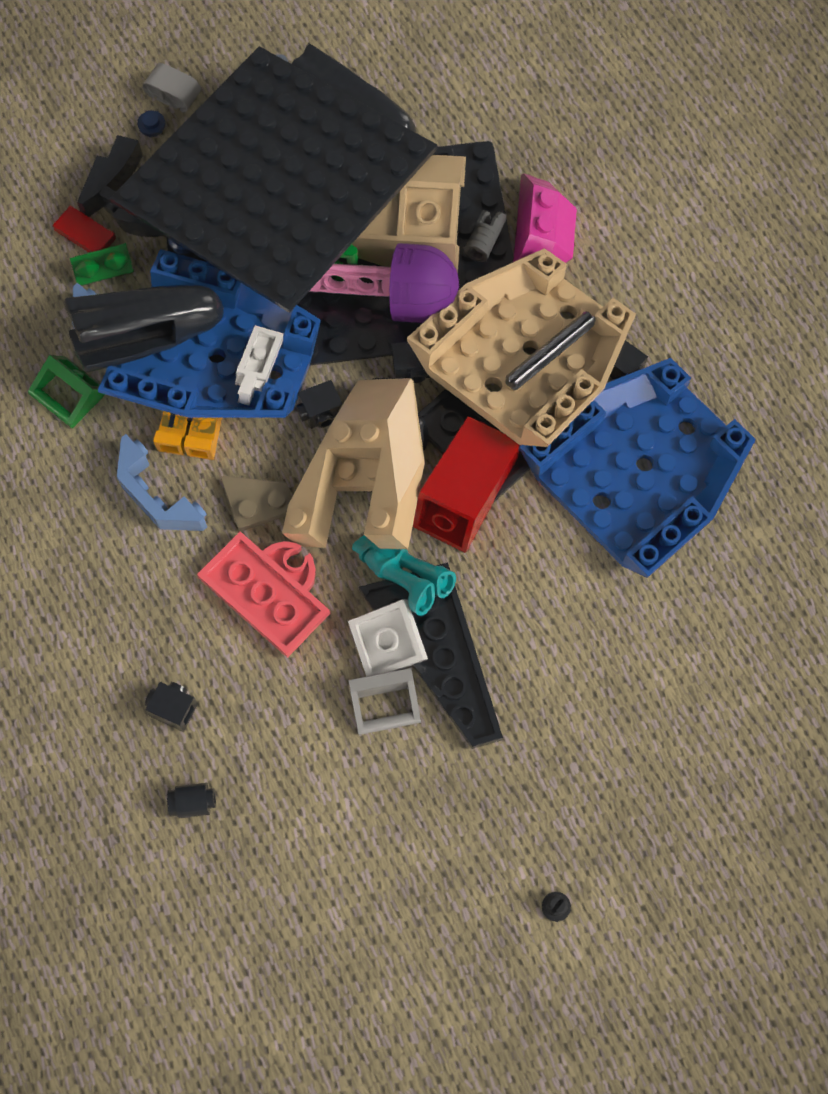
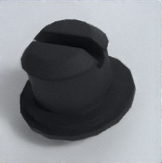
M551 892L542 901V911L547 919L560 922L569 916L571 903L565 894Z

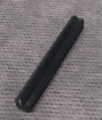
M588 311L579 315L506 375V385L513 391L518 390L594 327L595 317Z

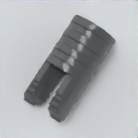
M487 210L482 211L464 247V253L470 259L478 262L487 261L506 221L507 214L497 212L492 221H490V212Z

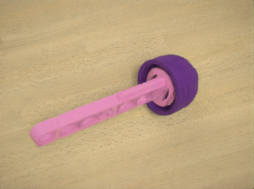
M398 243L394 250L391 267L333 264L310 291L388 296L393 321L424 323L432 314L440 312L454 302L458 293L459 279L452 261L439 249L429 245ZM331 276H340L345 281H336ZM359 278H369L373 283H364Z

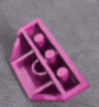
M524 173L521 175L513 262L545 248L564 263H567L573 258L577 208L549 181Z

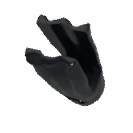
M311 43L307 44L301 56L293 60L292 64L416 132L413 119L404 109L378 88L364 81L349 68Z
M202 285L157 286L129 291L68 297L64 301L65 309L75 328L69 330V338L73 344L75 354L82 364L83 371L86 372L129 363L171 349L190 338L214 328L222 320L224 314L223 304L219 296L212 289Z

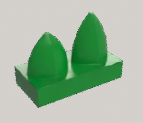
M126 243L70 258L76 282L81 286L134 272Z

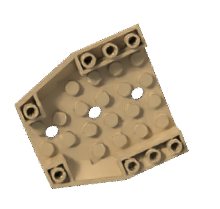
M545 248L466 283L458 290L453 303L440 312L432 314L407 337L409 345L431 378L519 445L548 447L604 390L636 316V313L615 298H612L603 307L564 279L567 264ZM588 311L595 317L594 327L518 390L513 391L506 385V375L531 356L523 351L524 348L532 347L538 350L583 312ZM562 312H570L575 318L565 319L560 314ZM493 383L497 384L501 390L491 392L485 386Z

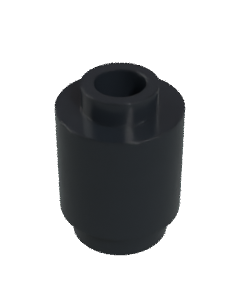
M206 782L175 786L174 790H168L167 806L169 815L177 816L178 819L210 815L211 808H216L214 788L209 789Z

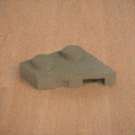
M232 476L221 477L239 532L286 517L288 504L292 499L287 483Z

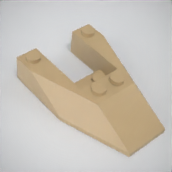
M411 378L357 381L334 418L288 504L282 534L293 543H297L301 547L326 548L337 492L373 491L364 535L380 549H408L425 464L414 381Z

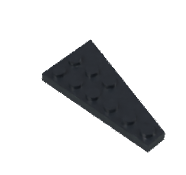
M448 562L437 565L450 570ZM411 572V574L421 578L419 575L415 574L414 572ZM386 579L359 587L360 593L373 611L400 600L409 599V592L406 589ZM454 586L452 592L445 598H439L435 595L434 603L426 614L419 616L412 611L428 658L412 666L471 749L502 741L503 736L456 586Z

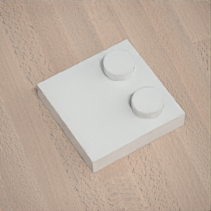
M407 599L400 600L348 621L366 677L398 671L428 659Z

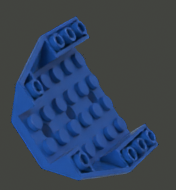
M160 249L150 271L151 287L170 285L206 286L212 289L222 301L224 310L222 320L209 331L190 338L171 349L117 365L116 367L108 366L98 392L187 418H286L294 410L299 396L298 392L301 391L308 372L321 320L298 305L290 313L208 262ZM254 326L284 333L282 345L272 368V371H277L282 376L278 379L268 378L262 392L255 390L250 405L239 403L238 390L240 386L235 385L236 371ZM213 355H220L225 360L220 363H214L209 358Z
M671 358L608 382L604 390L548 447L521 445L519 447L536 480L622 567L646 578L653 574L714 519L756 440L738 421L734 419L726 425L688 389L691 377ZM688 422L693 425L695 432L684 434L680 431L679 424ZM642 458L648 459L652 463L653 468L649 471H642L637 467L636 461ZM596 496H605L609 500L610 505L605 509H600L594 505L593 499Z

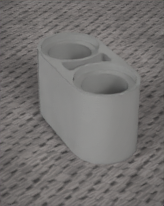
M158 63L142 84V88L148 96L152 98L157 97L156 100L175 109L180 108L179 111L186 112L201 91L200 84L193 77L163 63Z

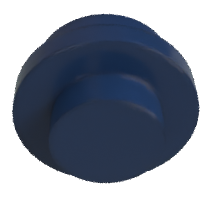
M153 110L142 113L137 120L139 131L148 137L160 135L166 125L163 115Z

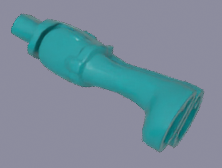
M365 535L356 540L352 545V550L359 554V559L366 563L377 577L390 580L409 592V608L419 616L426 614L431 609L435 595L439 598H445L452 592L455 586L456 574L453 571L415 558L408 553L407 549H380ZM403 568H406V569H408V570L414 572L415 574L419 575L421 578H419V577H417V576H415V575H413V574H411V573H409V572L403 570Z

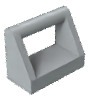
M411 668L348 680L358 735L421 723ZM408 689L412 712L362 721L358 698Z

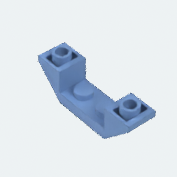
M127 434L121 437L117 479L122 489L159 529L204 531L207 528L204 519L207 514L196 501L191 504L184 496L168 509L158 496L152 498L146 492L149 487L138 474L149 466L146 458L148 451L138 439L133 442Z

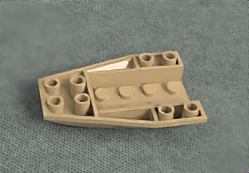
M432 155L352 243L357 248L358 258L384 267H391L394 250L398 243L429 245L446 254L452 261L458 274L460 246L456 244L461 187H464L466 157Z

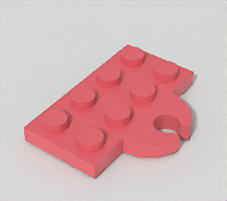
M239 532L197 576L288 658L330 615V610L309 592L314 585L316 577L313 557L309 553L305 556L304 563L300 567H290L287 564V560L291 556L300 553L302 550L301 545L283 541L271 544L264 550H261L242 532Z

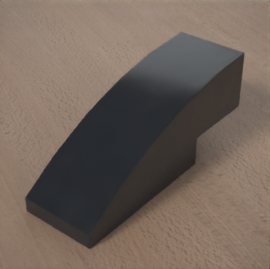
M117 135L108 158L96 156L77 201L80 212L90 217L105 205V202L99 195L105 185L117 191L133 175L143 156L139 140Z

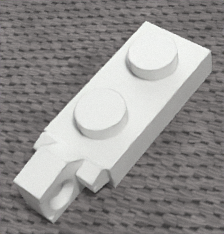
M254 326L236 371L235 385L240 386L238 390L239 403L250 405L255 390L262 392L282 345L284 333Z

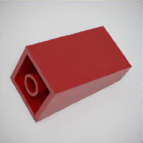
M468 416L420 490L412 527L466 553L492 507L502 484L506 481L518 458L521 445L506 434Z

